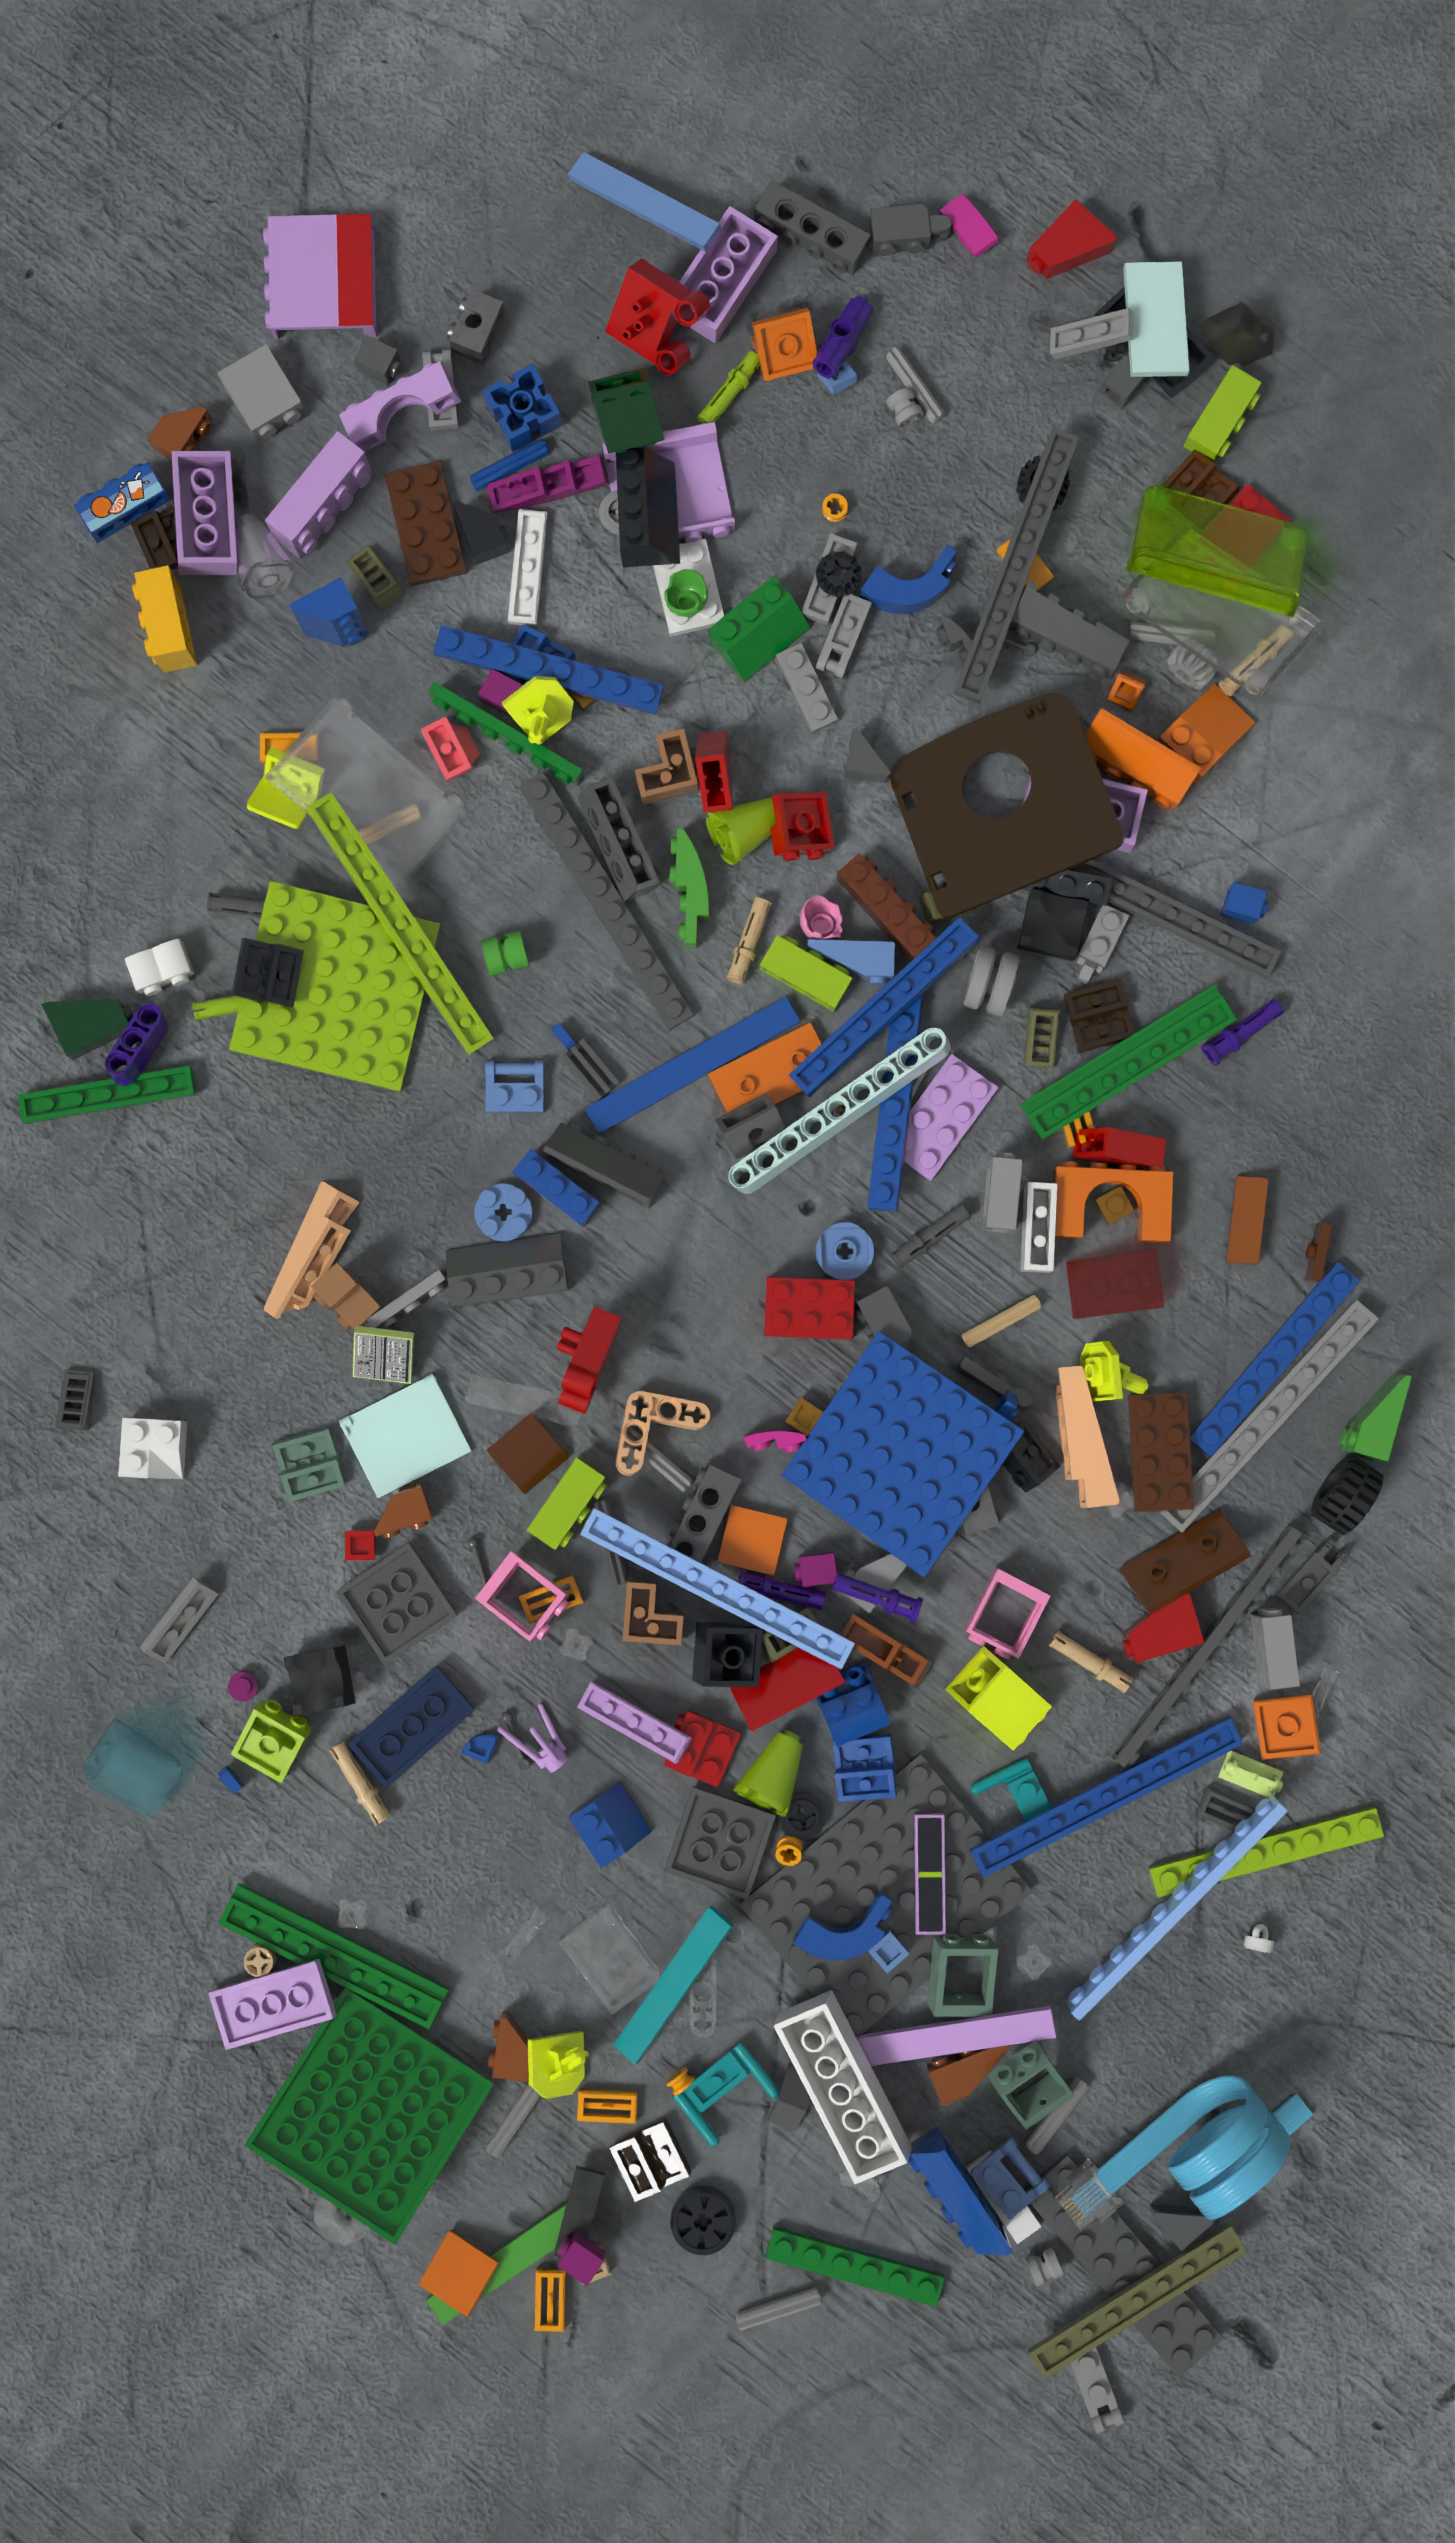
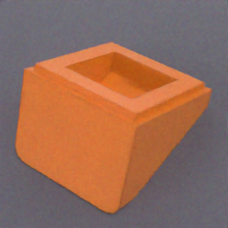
M1120 669L1107 700L1133 711L1144 689L1146 680Z

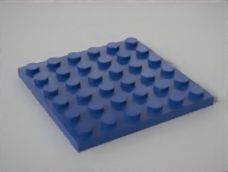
M878 1331L781 1476L925 1578L1015 1448L1025 1430L895 1340Z

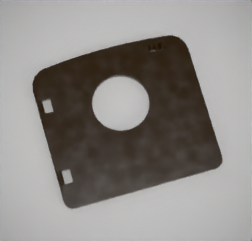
M1046 694L964 725L897 760L891 771L890 779L893 791L902 811L925 878L927 879L936 908L944 918L956 917L1121 847L1124 842L1123 831L1077 712L1071 701L1061 694ZM994 753H1007L1016 756L1027 766L1031 777L1030 792L1023 805L1012 814L1001 818H987L975 813L968 806L964 797V781L970 768L981 758ZM913 793L917 807L908 810L904 797ZM942 873L947 886L938 890L933 876Z

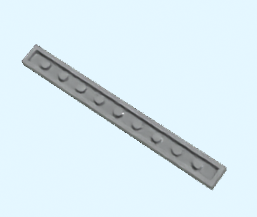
M1356 1300L1192 1478L1194 1510L1161 1511L1160 1514L1177 1530L1183 1533L1372 1328L1379 1318Z

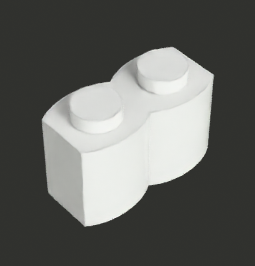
M179 938L125 958L135 990L140 994L145 993L146 996L160 993L162 991L161 987L170 983L173 986L185 984L189 981L188 977L195 974L184 943Z

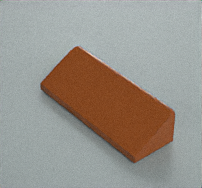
M1236 1176L1226 1262L1253 1266L1259 1264L1268 1178Z

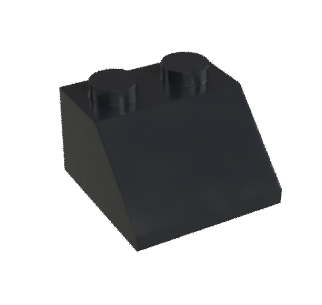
M696 1622L692 1680L703 1687H759L763 1629L724 1622Z

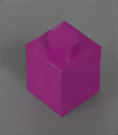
M491 669L478 695L481 702L511 717L501 702L522 687V684Z
M833 1552L798 1556L799 1563L794 1564L796 1581H801L803 1587L834 1583L837 1572Z
M575 2232L571 2239L566 2237L557 2250V2254H559L557 2266L586 2286L591 2282L605 2258L604 2250L578 2232Z

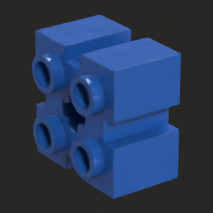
M533 363L514 373V382L505 385L504 381L501 380L482 390L485 404L495 422L499 421L501 433L512 452L531 443V434L539 430L541 435L544 436L562 426L560 411L550 393L546 395L544 383ZM521 406L525 408L524 410H518Z

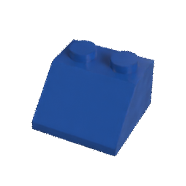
M621 1781L573 1811L569 1817L600 1868L626 1853L652 1832Z

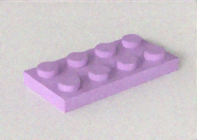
M951 1054L910 1111L904 1163L925 1179L931 1181L997 1091L998 1087Z
M320 1959L268 1973L262 1977H255L214 1989L208 1993L225 2050L331 2020L337 2016Z

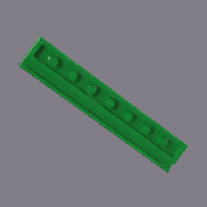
M1216 984L1020 1103V1108L1025 1112L1026 1118L1039 1139H1045L1236 1021L1237 1019L1224 997L1218 992Z
M241 1883L236 1886L218 1924L298 1964L320 1959L325 1978L427 2029L430 2028L449 1990V1987Z

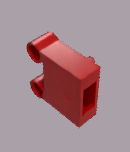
M640 259L628 267L605 332L654 363L662 374L672 375L687 365L691 358L690 349L684 342L680 340L670 342L677 321L685 327L694 325L709 313L710 302L704 293L699 291L693 292L644 259Z
M594 1306L583 1333L568 1327L563 1328L561 1333L562 1339L557 1345V1350L573 1357L561 1384L563 1389L558 1400L559 1405L585 1415L616 1342L622 1317Z

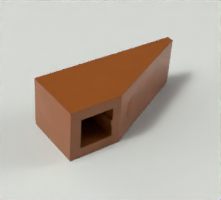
M1011 2045L960 2052L950 2057L948 2055H940L932 2059V2064L927 2065V2069L941 2105L944 2106L969 2096Z

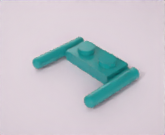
M1027 1758L973 1783L970 1787L971 1792L974 1795H978L1005 1781L1024 1820L1051 1807Z
M742 2041L738 2042L732 2049L728 2050L698 2074L694 2082L687 2089L676 2096H672L712 2147L719 2144L720 2138L700 2113L745 2079L749 2073L753 2074L771 2098L778 2097L780 2092L779 2088Z

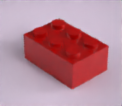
M767 1277L764 1337L852 1340L855 1281Z

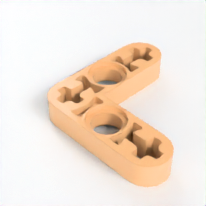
M645 1391L632 1393L626 1402L616 1456L618 1471L623 1475L632 1476L641 1469L650 1422L690 1430H700L709 1422L710 1411L708 1407L700 1402ZM638 1398L643 1399V1404L647 1405V1408L642 1409L639 1418L645 1419V1423L638 1419H628L629 1416L635 1417L636 1406L632 1405V1402H636ZM664 1403L672 1404L676 1409L675 1416L672 1418L663 1417L660 1413L661 1405ZM682 1406L686 1407L685 1413L691 1414L695 1409L700 1410L699 1414L704 1416V1419H700L698 1423H694L693 1417L684 1415L683 1421L678 1420L682 1412ZM630 1426L639 1427L642 1430V1438L638 1441L630 1440L626 1435L627 1428ZM624 1444L629 1447L641 1448L640 1451L635 1449L633 1452V1461H636L637 1465H633L631 1469H627L626 1463L622 1462V1459H626L629 1453V1448H623Z

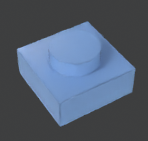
M845 360L837 374L829 379L820 376L818 373V377L832 395L857 383V374Z
M890 1929L874 1947L868 1950L887 1974L909 1955L908 1950Z

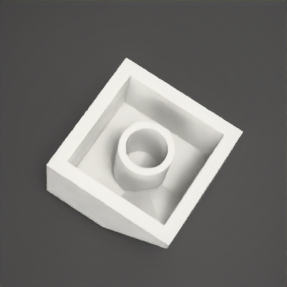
M122 1418L118 1477L184 1479L188 1421Z

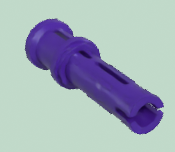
M1272 999L1232 1029L1222 1030L1221 1035L1209 1044L1204 1043L1201 1045L1205 1057L1211 1064L1217 1066L1226 1055L1232 1051L1237 1052L1240 1050L1241 1043L1284 1014L1280 1003Z
M745 1569L740 1571L738 1582L766 1597L819 1610L823 1609L826 1592L824 1591L820 1592L773 1581V1577L767 1574L763 1577L747 1573Z
M839 1572L832 1587L834 1591L836 1590L859 1600L883 1607L886 1614L891 1615L895 1613L909 1618L911 1623L916 1622L923 1602V1598L918 1597L915 1599L901 1594L896 1588L888 1591L867 1582L845 1576ZM850 1586H855L860 1589L874 1593V1595L871 1596L869 1594L857 1591L855 1589L850 1588ZM880 1596L886 1597L887 1600L880 1599ZM899 1603L910 1606V1609L899 1606Z

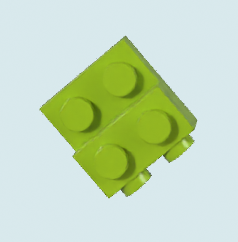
M261 1699L253 1709L231 1755L282 1784L297 1755L302 1750L312 1727L307 1725L308 1721L303 1716H294V1714L291 1716L282 1711V1706L277 1701H264Z

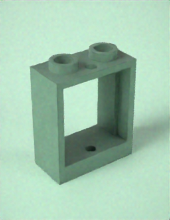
M945 1934L943 1937L933 1938L927 2005L934 2017H981L992 2015L999 1949L991 1937L983 1934H974L972 1937ZM947 1956H984L981 1993H944Z
M1036 2040L987 2074L1000 2097L1026 2130L1075 2096ZM1046 2068L1050 2073L1014 2098L1010 2093ZM1046 2101V2104L1041 2105V2102Z

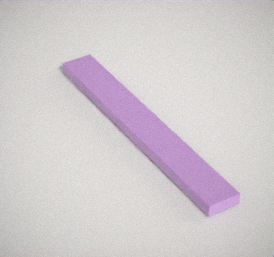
M1051 2006L862 2034L856 2036L870 2065L874 2066L1033 2042L1035 2040L1056 2038L1057 2034Z

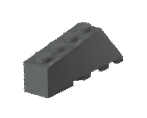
M1029 581L1008 628L1012 630L1013 635L1022 640L1030 639L1038 643V646L1046 652L1053 653L1055 651L1063 655L1064 659L1073 665L1082 664L1090 668L1089 671L1097 677L1105 678L1106 676L1111 679L1130 640L1100 622H1094L1093 625L1090 624L1085 613L1076 608L1068 610L1063 608L1059 603L1060 599L1051 593L1048 597L1036 592L1038 586Z

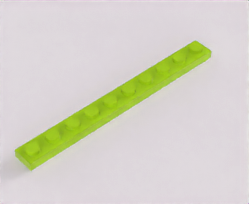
M328 793L306 807L307 812L466 1053L470 1055L494 1039L333 793Z

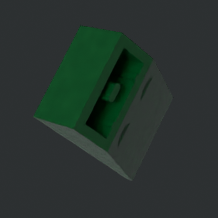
M644 368L588 381L594 413L608 454L613 452L623 453L630 448L638 446H652L659 441L665 440Z

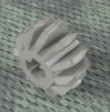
M1184 640L1171 652L1170 657L1167 659L1169 670L1175 674L1174 677L1192 689L1200 690L1203 686H1206L1213 679L1218 669L1216 660L1210 656L1211 652H1207L1204 646H1199L1195 641Z

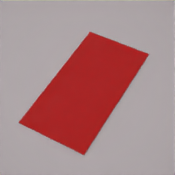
M797 1648L760 1668L759 1687L729 1688L751 1732L836 1688L845 1683L836 1666L801 1648Z

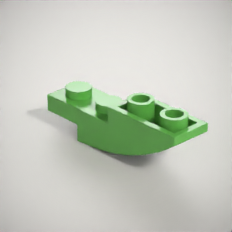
M677 828V837H671V854H676V865H670V883H675V891L686 892V894H681L680 912H686L685 923H680L679 940H685L686 949H696L697 920L709 921L707 884L699 856L683 828Z

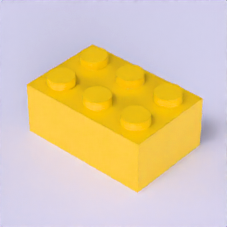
M167 565L135 572L136 583L132 584V589L136 601L140 602L142 611L138 612V617L142 629H146L148 639H144L148 657H152L154 665L158 664L164 673L198 666L180 583L170 567Z

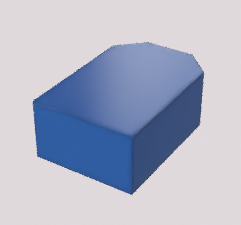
M559 1023L551 1029L568 1051L576 1045Z
M228 1766L218 1773L220 1779L233 1794L245 1786Z

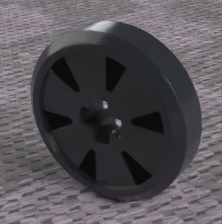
M696 2186L686 2190L677 2198L671 2211L670 2224L675 2240L683 2249L696 2255H710L720 2251L729 2243L734 2234L736 2217L731 2201L722 2191L710 2186ZM699 2214H706V2218H711V2220L707 2221L706 2227H700V2223H695V2221L699 2220Z

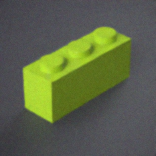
M1232 365L1188 435L1183 447L1191 452L1195 449L1212 462H1214L1217 455L1223 458L1231 445V442L1227 439L1232 432L1238 434L1246 421V418L1242 415L1247 408L1252 411L1261 395L1257 391L1262 382Z
M777 935L760 963L759 970L835 1012L851 984L852 977L848 976L850 972L838 964H834L832 967L823 961L824 957L814 950L804 951L798 947L799 942L787 935H784L783 938Z
M576 1457L527 1528V1531L554 1550L559 1545L565 1548L574 1535L570 1531L576 1521L580 1524L583 1522L591 1510L587 1505L592 1497L598 1500L607 1487L603 1483L606 1476Z

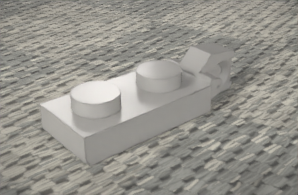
M1108 905L1101 906L1077 956L1079 958L1076 963L1082 965V968L1076 980L1087 984L1094 971L1099 974L1108 962L1129 915Z

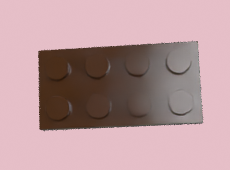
M437 461L385 473L411 587L467 574L441 462Z
M1187 1393L1128 1395L1134 1512L1194 1510Z

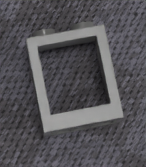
M998 1153V1156L992 1157L987 1162L981 1231L1010 1234L1016 1230L1022 1160L1015 1159L1016 1154Z

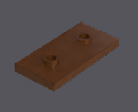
M1218 1510L1187 1528L1183 1533L1180 1532L1120 1567L1119 1570L1148 1614L1151 1615L1251 1557V1554L1224 1515Z

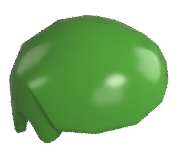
M682 569L673 573L669 578V586L664 591L666 605L670 612L680 617H693L702 611L708 601V589L703 575L690 569Z

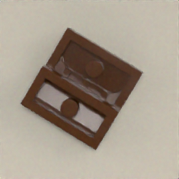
M1194 449L1157 490V494L1186 522L1202 533L1239 492V485L1217 471V466L1214 462Z
M533 1413L526 1416L486 1450L524 1494L529 1492L569 1458L568 1454Z

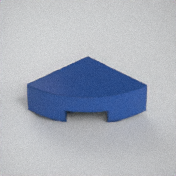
M491 1733L478 1735L467 1742L461 1754L488 1764L499 1735Z

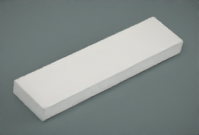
M519 509L508 624H525L537 627L548 514L545 511Z

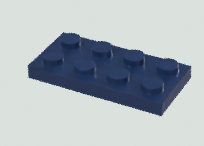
M436 1665L350 1741L348 1745L382 1785L387 1788L469 1716L475 1708L440 1667Z

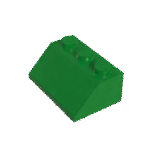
M772 576L708 629V641L745 683L772 661L776 654L784 651L806 633L810 626L790 593L775 576Z

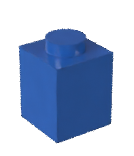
M1233 882L1228 887L1220 915L1255 924L1260 917L1264 918L1269 904V901H1265L1267 892Z

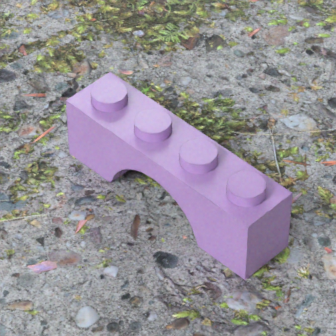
M439 361L427 364L420 372L412 376L399 379L395 385L386 390L382 389L374 392L369 399L361 403L351 404L339 416L350 441L366 452L386 441L389 421L403 407L422 405L437 415L462 401L449 371Z

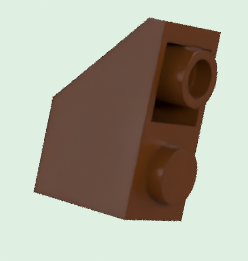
M204 407L163 415L147 440L154 451L172 461V451H196V445L201 437H205L211 429L212 418Z
M423 1481L394 1490L375 1526V1537L383 1535L384 1538H389L400 1534V1529L411 1526L412 1530L429 1524L428 1520H432L433 1511Z
M502 2012L500 2020H495L492 2038H497L496 2050L491 2049L488 2068H493L492 2078L528 2082V2038L509 2012Z

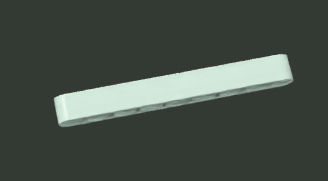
M929 1028L736 1163L728 1174L730 1183L744 1194H750L758 1190L943 1060L951 1050V1044L945 1033L938 1028ZM936 1038L942 1039V1044L939 1048L929 1049V1044L932 1040ZM909 1056H918L915 1065L905 1066V1061ZM885 1073H894L891 1082L881 1083V1078ZM861 1090H870V1094L865 1100H857V1095ZM838 1106H846V1111L842 1116H833V1112ZM814 1123H822L821 1130L818 1133L810 1134V1127ZM792 1139H797V1147L792 1151H786L787 1143ZM767 1156H774L773 1164L770 1167L763 1168V1160ZM745 1172H749V1181L740 1185V1176Z

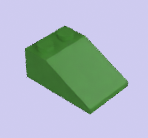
M1394 1375L1385 1382L1348 1423L1347 1428L1344 1427L1342 1429L1339 1444H1342V1452L1373 1461H1389L1412 1376Z

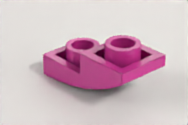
M963 194L939 210L941 216L942 214L949 216L952 222L951 228L958 234L959 242L975 258L999 242L998 237L989 224Z
M788 1431L761 1432L744 1437L747 1448L753 1446L754 1451L770 1447V1440L775 1439L778 1450L784 1448L785 1452L789 1453L800 1449L802 1446L801 1442L806 1441L804 1434Z

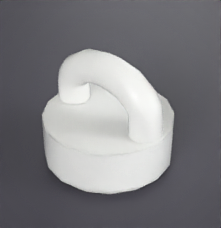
M1257 1924L1253 1929L1252 1936H1245L1243 1946L1247 1949L1271 1953L1273 1952L1274 1941L1268 1940L1269 1933L1267 1927L1264 1924Z

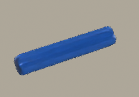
M539 439L472 474L470 481L474 489L479 491L487 487V484L498 481L549 454V448L543 439Z

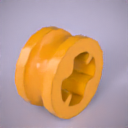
M833 493L828 495L822 505L824 517L831 522L842 521L848 513L846 499L840 494ZM833 501L839 502V507L843 509L841 513L838 510L837 515L831 514V509L827 507L828 504L833 505Z
M794 1836L780 1838L777 1842L775 1853L778 1862L786 1866L798 1864L802 1857V1842ZM788 1848L792 1849L791 1853H786Z
M686 2066L675 2072L665 2083L667 2087L671 2086L673 2088L672 2093L674 2096L687 2089L695 2080L693 2075L689 2076L687 2074L688 2068Z

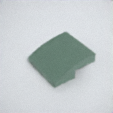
M329 1426L273 1442L272 1446L281 1470L280 1477L289 1502L345 1487L341 1464Z

